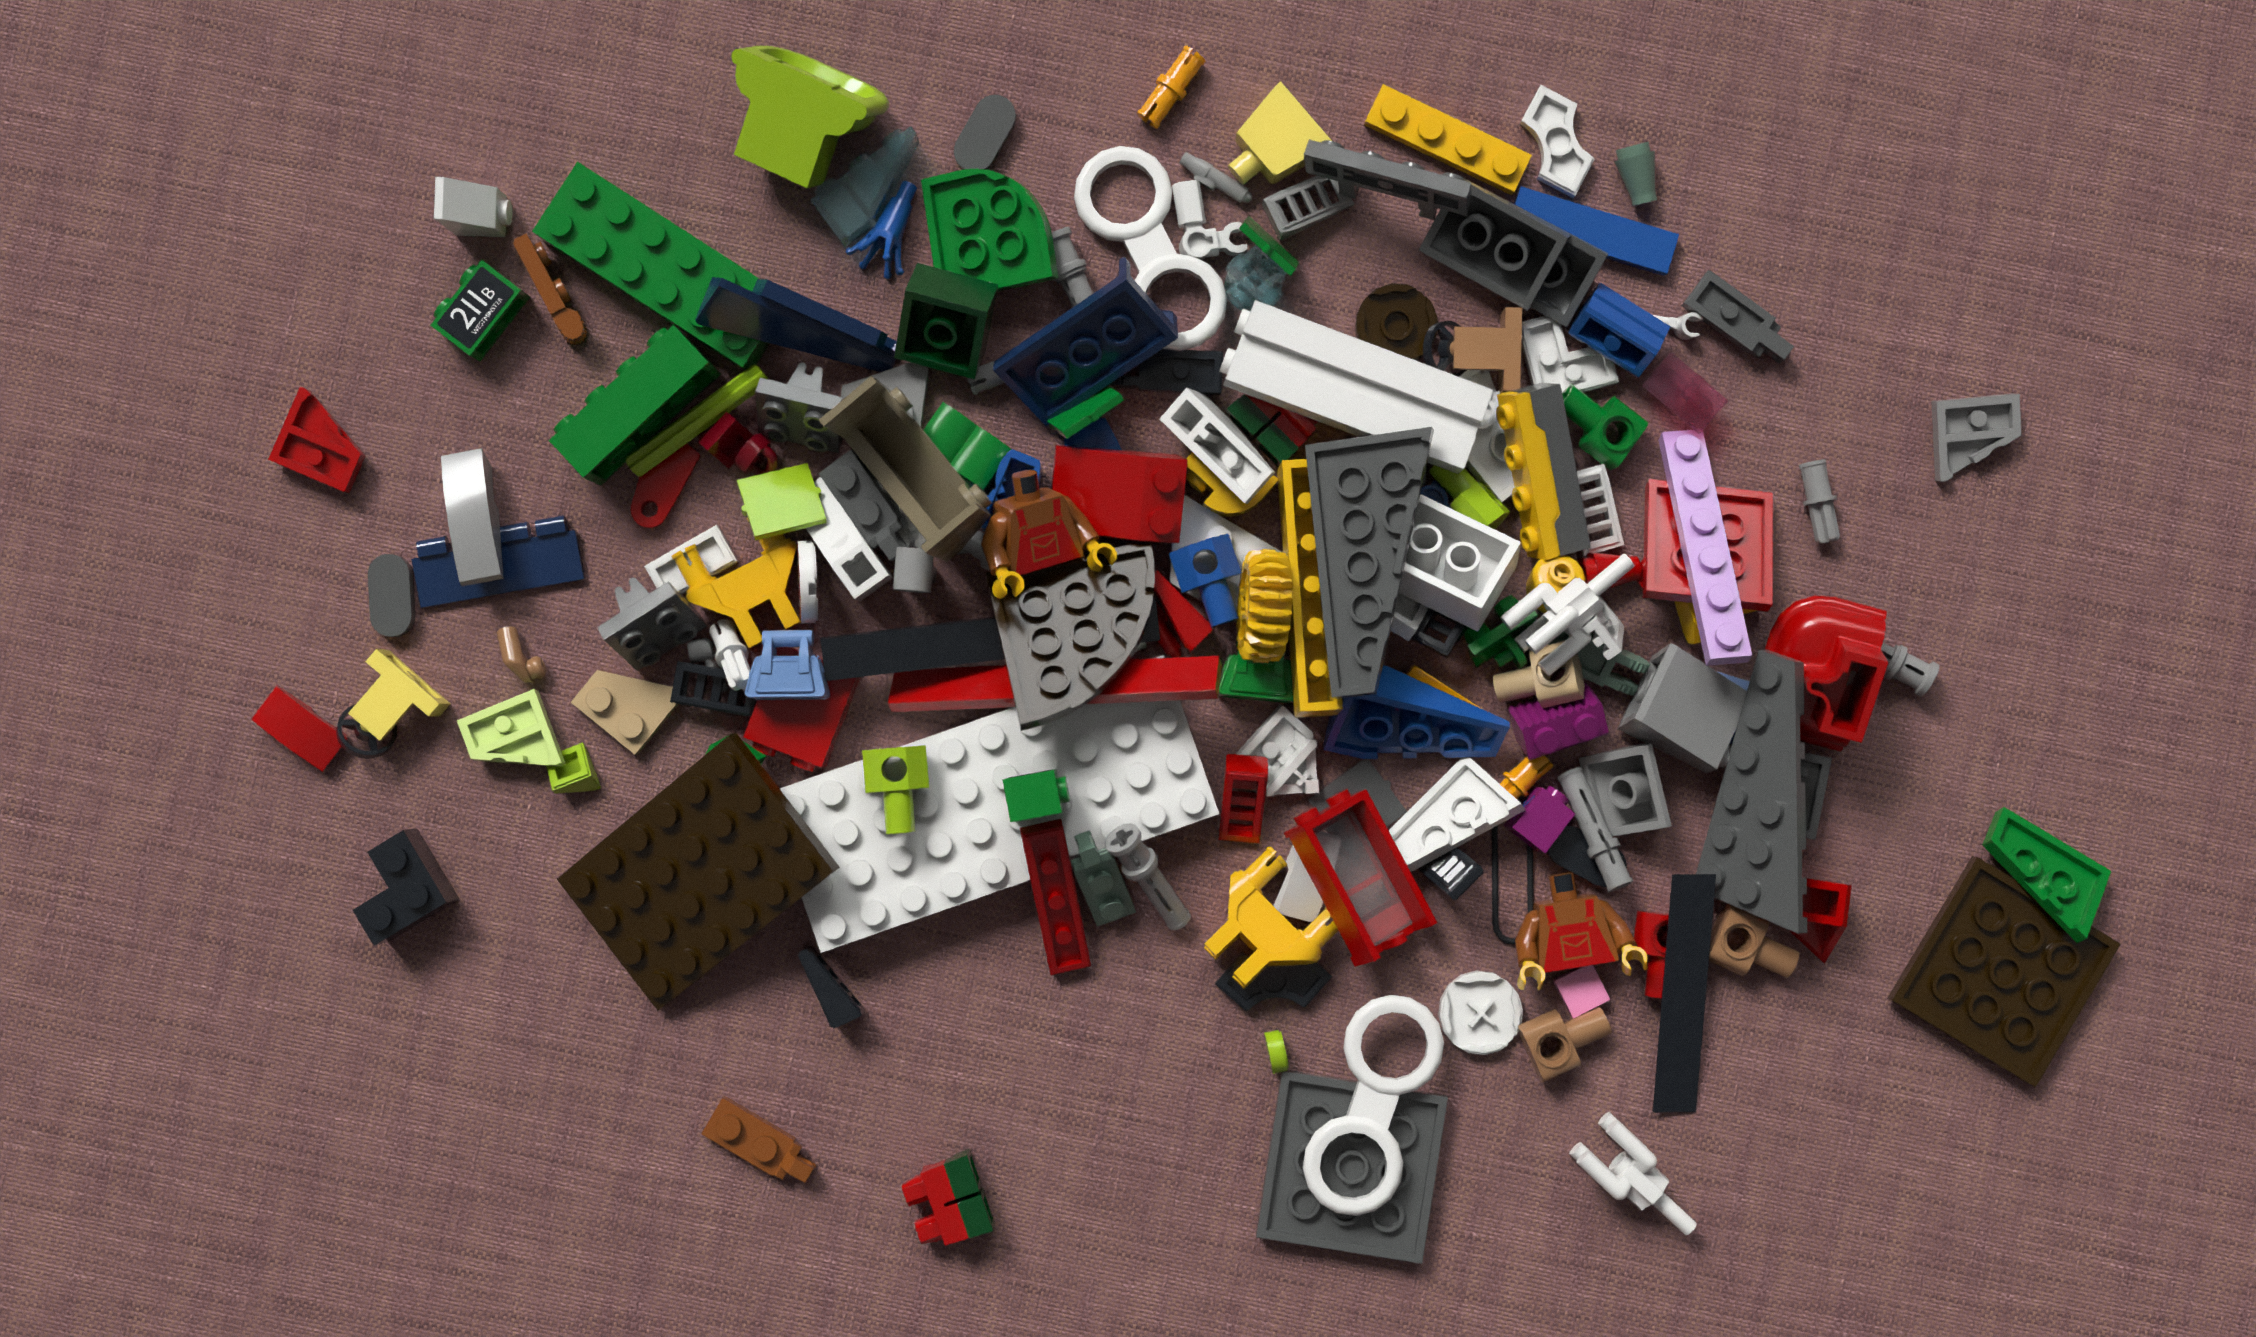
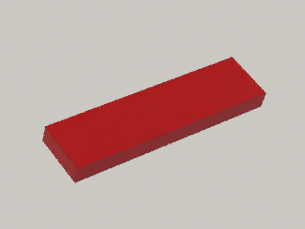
M1057 819L1019 828L1050 975L1091 967L1062 820Z

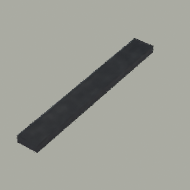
M1153 597L1148 625L1140 643L1160 641L1155 597ZM995 616L820 638L826 681L1004 660Z

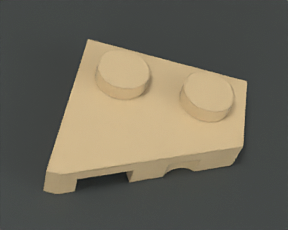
M600 670L593 674L571 701L574 706L634 755H638L679 705L670 702L673 689L671 686Z

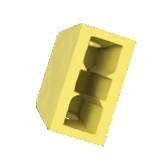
M1280 81L1238 130L1235 141L1243 153L1232 161L1228 168L1233 176L1243 185L1259 171L1271 184H1275L1305 166L1304 152L1309 139L1317 142L1332 140Z

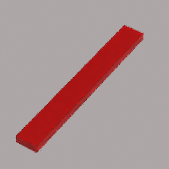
M1219 656L1132 659L1118 677L1087 704L1218 699L1222 663ZM1006 665L931 668L897 672L893 675L888 699V706L891 712L1015 707Z

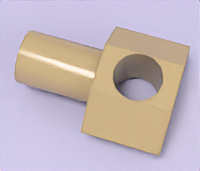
M1564 641L1546 645L1537 654L1530 649L1531 666L1493 676L1494 690L1499 702L1504 703L1536 695L1541 707L1547 708L1583 699L1585 685L1578 654L1576 653L1561 666L1565 667V673L1561 679L1550 681L1551 675L1548 676L1538 663Z

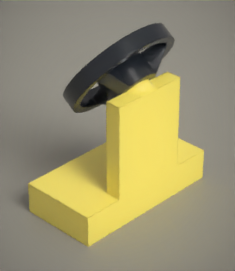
M376 649L365 661L381 676L357 704L348 707L341 714L336 727V736L340 745L348 753L359 758L371 759L386 754L395 743L397 723L413 704L427 716H441L451 704L391 651L385 649ZM348 715H350V716H352L354 719H345V718H346ZM342 727L354 730L358 739L368 743L370 751L359 750L351 746L342 734ZM392 730V738L389 743L378 750L376 739L382 741Z

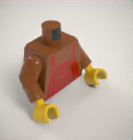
M1024 470L1012 474L1015 496L1001 499L994 503L993 516L989 519L981 541V547L990 572L998 578L992 586V592L995 597L1002 599L1007 595L1005 583L1009 584L1013 596L1017 597L1024 589V580L1021 575L1083 557V550L1086 549L1090 552L1087 557V563L1093 571L1099 572L1103 568L1102 563L1097 558L1098 553L1103 554L1109 564L1113 565L1115 563L1117 552L1114 547L1107 543H1098L1099 535L1087 517L1068 496L1050 488H1039L1038 476L1035 470Z
M1573 872L1548 876L1552 900L1533 903V910L1525 915L1515 938L1518 967L1521 969L1517 979V986L1520 990L1525 988V977H1533L1538 983L1537 989L1539 991L1542 989L1545 973L1619 961L1618 954L1622 955V971L1625 975L1631 976V967L1628 962L1634 959L1640 961L1643 969L1647 970V953L1642 948L1637 947L1626 922L1607 901L1599 900L1594 894L1577 895Z

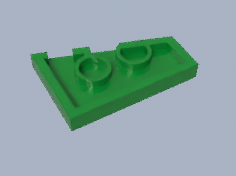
M2006 807L1996 811L1982 844L1984 848L2077 944L2087 939L2111 870Z

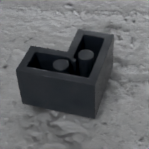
M417 828L402 830L367 852L388 889L353 909V912L373 946L393 940L459 900V897Z

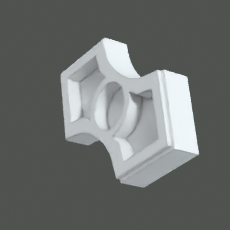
M1540 85L1520 125L1533 135L1540 148L1541 168L1537 180L1574 198L1595 159L1582 149L1574 133L1573 117L1577 103Z

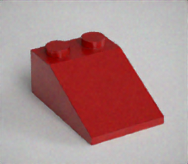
M1055 445L1051 489L1068 496L1087 517L1100 536L1139 541L1180 543L1188 460L1177 454Z

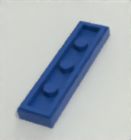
M1522 186L1519 188L1514 203L1516 206L1609 253L1606 259L1662 276L1668 274L1679 234Z

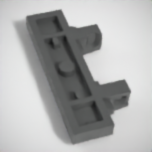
M1309 139L1304 152L1306 173L1338 181L1340 195L1355 199L1359 187L1417 202L1420 209L1419 216L1435 220L1438 208L1467 216L1472 201V183L1467 182L1457 174L1446 172L1441 175L1426 171L1422 166L1413 162H1403L1400 164L1388 161L1372 151L1358 153L1344 149L1339 143L1330 140L1317 142Z

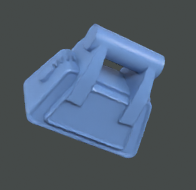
M763 630L762 655L757 656L753 661L745 695L754 700L828 699L830 697V690L825 680L822 659H819V656L816 657L812 649L814 645L813 630ZM776 647H800L799 656H777Z

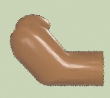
M504 627L497 631L503 663L521 681L534 683L535 679H541L546 675V666L541 657L534 656L531 659H527L523 654L516 627Z

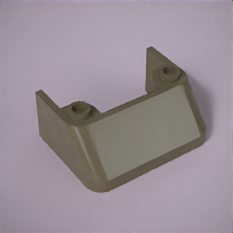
M871 375L821 417L819 421L825 428L846 440L926 539V542L921 545L925 553L948 562L964 548L991 516L987 507L992 502L977 484L971 488L912 417L908 410L913 405L898 387L891 391Z

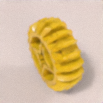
M1273 549L1252 550L1248 552L1242 563V573L1240 574V583L1238 584L1237 613L1239 618L1236 622L1237 649L1244 660H1253L1256 663L1279 661L1286 651L1288 634L1291 629L1290 620L1293 601L1291 562L1284 552H1275Z

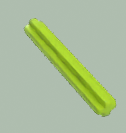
M756 364L751 365L628 454L625 461L631 471L637 476L644 475L717 422L726 411L728 413L753 396L759 379H768L763 370Z

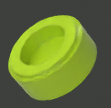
M1281 1031L1264 1032L1273 1074L1287 1071L1289 1064Z

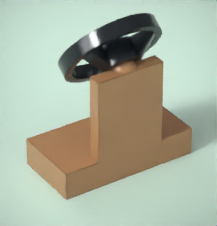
M1505 307L1500 314V328L1461 327L1453 321L1435 323L1427 331L1423 342V356L1426 365L1444 371L1453 362V369H1456L1453 375L1458 377L1466 370L1499 371L1498 391L1500 394L1520 389L1522 308ZM1444 326L1454 330V336ZM1438 331L1441 339L1438 345L1440 360L1436 365L1432 356V340Z

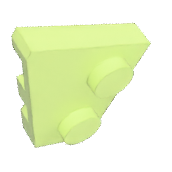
M535 689L457 720L470 758L475 761L556 767L566 765L540 693Z

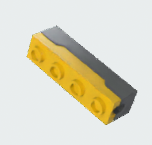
M1539 383L1512 390V392L1508 391L1497 394L1499 406L1496 409V417L1499 426L1504 430L1507 446L1504 449V458L1507 467L1512 472L1514 482L1512 500L1520 514L1522 524L1520 541L1523 549L1527 552V556L1549 560L1591 548L1561 385Z

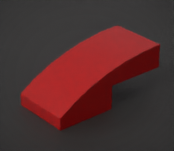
M278 685L275 686L251 718L253 722L322 772L342 747L337 739L335 726L312 712L310 706ZM342 732L345 740H347L348 735Z

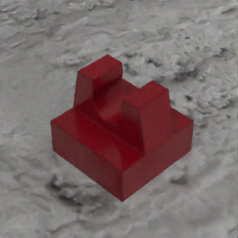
M726 411L708 432L704 430L697 436L700 439L699 443L730 469L738 452L754 435Z

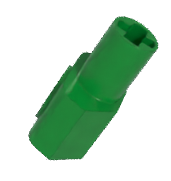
M1570 385L1562 392L1566 417L1584 430L1578 447L1599 463L1605 464L1607 469L1613 470L1617 468L1647 428L1648 421L1615 396L1601 407L1574 385ZM1611 422L1618 429V438L1613 444L1607 440L1605 435L1606 428Z

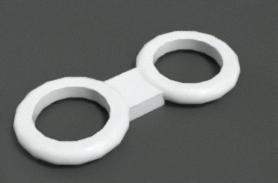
M1118 146L1103 150L1086 162L1076 179L1074 200L1078 215L1090 231L1106 240L1124 243L1139 273L1135 282L1146 294L1153 282L1165 274L1183 272L1189 273L1201 280L1208 289L1211 300L1208 314L1202 323L1192 330L1178 333V339L1163 349L1182 351L1200 346L1216 334L1225 318L1228 298L1223 280L1208 263L1193 256L1176 253L1162 225L1170 210L1173 190L1168 172L1156 157L1133 147ZM1121 164L1135 166L1146 172L1153 181L1156 191L1155 200L1149 212L1138 221L1128 224L1112 223L1101 217L1093 207L1091 200L1092 186L1097 177L1108 168Z
M1387 995L1372 999L1355 1012L1346 1028L1343 1049L1348 1068L1358 1081L1346 1116L1331 1119L1315 1131L1305 1148L1303 1172L1308 1189L1320 1204L1335 1213L1358 1216L1376 1211L1392 1198L1401 1182L1403 1158L1399 1143L1388 1128L1399 1096L1418 1090L1432 1079L1442 1062L1444 1047L1439 1022L1426 1006L1410 997ZM1391 1012L1406 1014L1415 1019L1423 1029L1426 1039L1425 1056L1420 1065L1408 1075L1397 1078L1384 1077L1372 1071L1365 1063L1361 1051L1362 1035L1369 1023L1378 1016ZM1351 1132L1365 1134L1374 1139L1383 1149L1386 1160L1385 1174L1378 1187L1369 1194L1356 1198L1341 1196L1330 1190L1324 1182L1320 1170L1321 1157L1327 1145L1338 1136Z

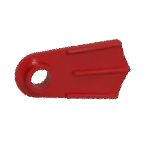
M688 443L639 477L630 508L632 518L638 525L645 528H655L666 520L701 457ZM648 503H655L658 508L657 513L652 517H646L643 513L644 507Z

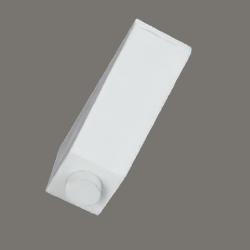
M1186 388L1160 418L1245 504L1251 501L1275 473L1237 426L1203 393Z

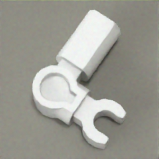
M1199 180L1183 181L1172 185L1178 226L1184 229V235L1179 243L1180 254L1203 260L1206 257L1218 256L1221 251L1230 256H1240L1247 251V244L1234 245L1229 239L1231 233L1242 232L1239 229L1242 223H1230L1223 231H1216L1215 228L1204 229L1202 227L1206 223Z

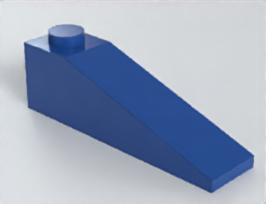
M1383 665L1377 694L1342 698L1343 709L1337 715L1329 716L1323 750L1361 759H1378L1377 753H1403V758H1417V753L1440 752L1445 758L1496 757L1510 728V723L1501 717Z

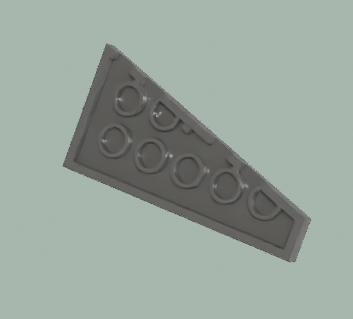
M1433 427L1305 445L1330 688L1333 699L1377 694L1433 438Z
M1758 650L1730 750L1729 761L1725 768L1696 874H1716L1714 898L1797 934L1807 933V917H1803L1802 895L1807 894V878L1802 877V852L1806 849L1805 782H1801V759H1805V743L1800 742V717L1804 714V662L1770 650Z

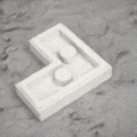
M1547 316L1522 322L1521 348L1531 385L1539 383L1560 384L1562 392L1570 385H1574L1581 392H1587L1619 382L1614 362L1590 347L1568 352L1560 323Z

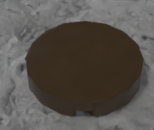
M1391 283L1376 288L1363 300L1356 314L1355 334L1357 339L1418 361L1423 356L1425 335L1432 325L1438 323V317L1433 303L1427 296L1417 291L1416 288L1408 284ZM1437 332L1433 337L1432 344L1437 336Z

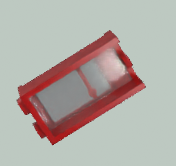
M1348 788L1327 798L1326 802L1329 807L1319 812L1315 806L1294 817L1297 825L1285 831L1284 835L1286 838H1290L1352 955L1350 959L1354 967L1375 962L1381 958L1379 953L1383 950L1403 944L1408 940L1406 936L1431 927L1438 922L1367 789L1350 794Z

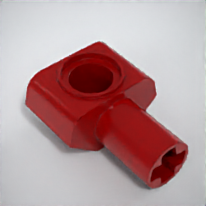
M1637 911L1634 940L1637 947L1642 948L1649 955L1644 996L1662 999L1666 946L1659 944L1657 932L1661 926L1668 924L1669 913Z

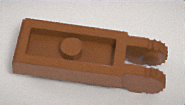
M527 233L514 239L512 243L561 335L564 336V340H567V343H570L572 346H582V343L588 339L587 328L584 327L585 324L578 311L566 308L565 303L571 301V298L561 279L558 278L552 281L545 267L551 265L552 262L541 241L533 245Z

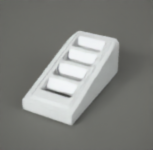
M1605 464L1577 471L1579 484L1595 480L1597 487L1581 492L1582 501L1598 496L1601 501L1599 505L1584 509L1585 518L1603 512L1606 518L1604 521L1587 525L1588 534L1609 528L1611 535L1590 542L1591 548L1581 550L1583 557L1589 552L1599 553L1623 546L1624 541Z

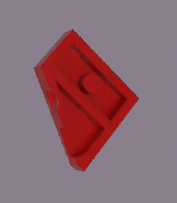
M300 386L268 460L349 494L366 456L310 390Z

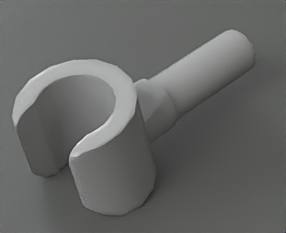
M696 639L688 643L687 648L691 663L705 661L706 666L718 668L715 660V647L710 639ZM725 681L723 684L722 692L728 690Z

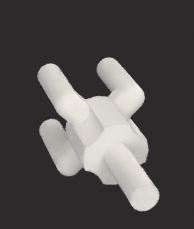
M1622 554L1587 584L1580 577L1575 578L1557 593L1549 583H1541L1500 618L1512 630L1542 604L1544 605L1547 612L1514 640L1523 652L1530 648L1532 652L1537 654L1565 631L1570 637L1538 663L1540 668L1550 676L1591 641V634H1586L1582 626L1604 608L1598 596L1635 567V565L1626 554Z
M1610 1112L1604 1114L1598 1124L1625 1151L1614 1158L1609 1168L1581 1142L1577 1143L1569 1154L1614 1199L1623 1200L1627 1197L1639 1210H1644L1646 1207L1654 1205L1684 1235L1690 1234L1695 1229L1697 1223L1664 1193L1669 1179L1655 1167L1657 1164L1656 1156Z

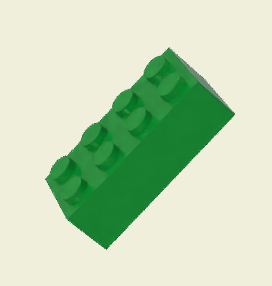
M674 325L669 330L662 328L648 340L647 346L649 348L637 359L632 356L623 362L616 370L618 376L607 387L601 385L594 389L584 401L587 405L576 416L569 414L554 427L553 431L556 434L548 441L583 478L601 486L626 463L625 458L628 454L659 433L721 375L689 338Z

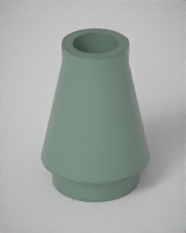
M1649 141L1616 150L1618 161H1614L1631 197L1632 205L1635 206L1657 200L1655 190V151L1650 150Z

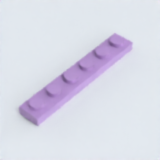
M1703 429L1662 432L1658 441L1706 666L1747 663L1752 657V651Z

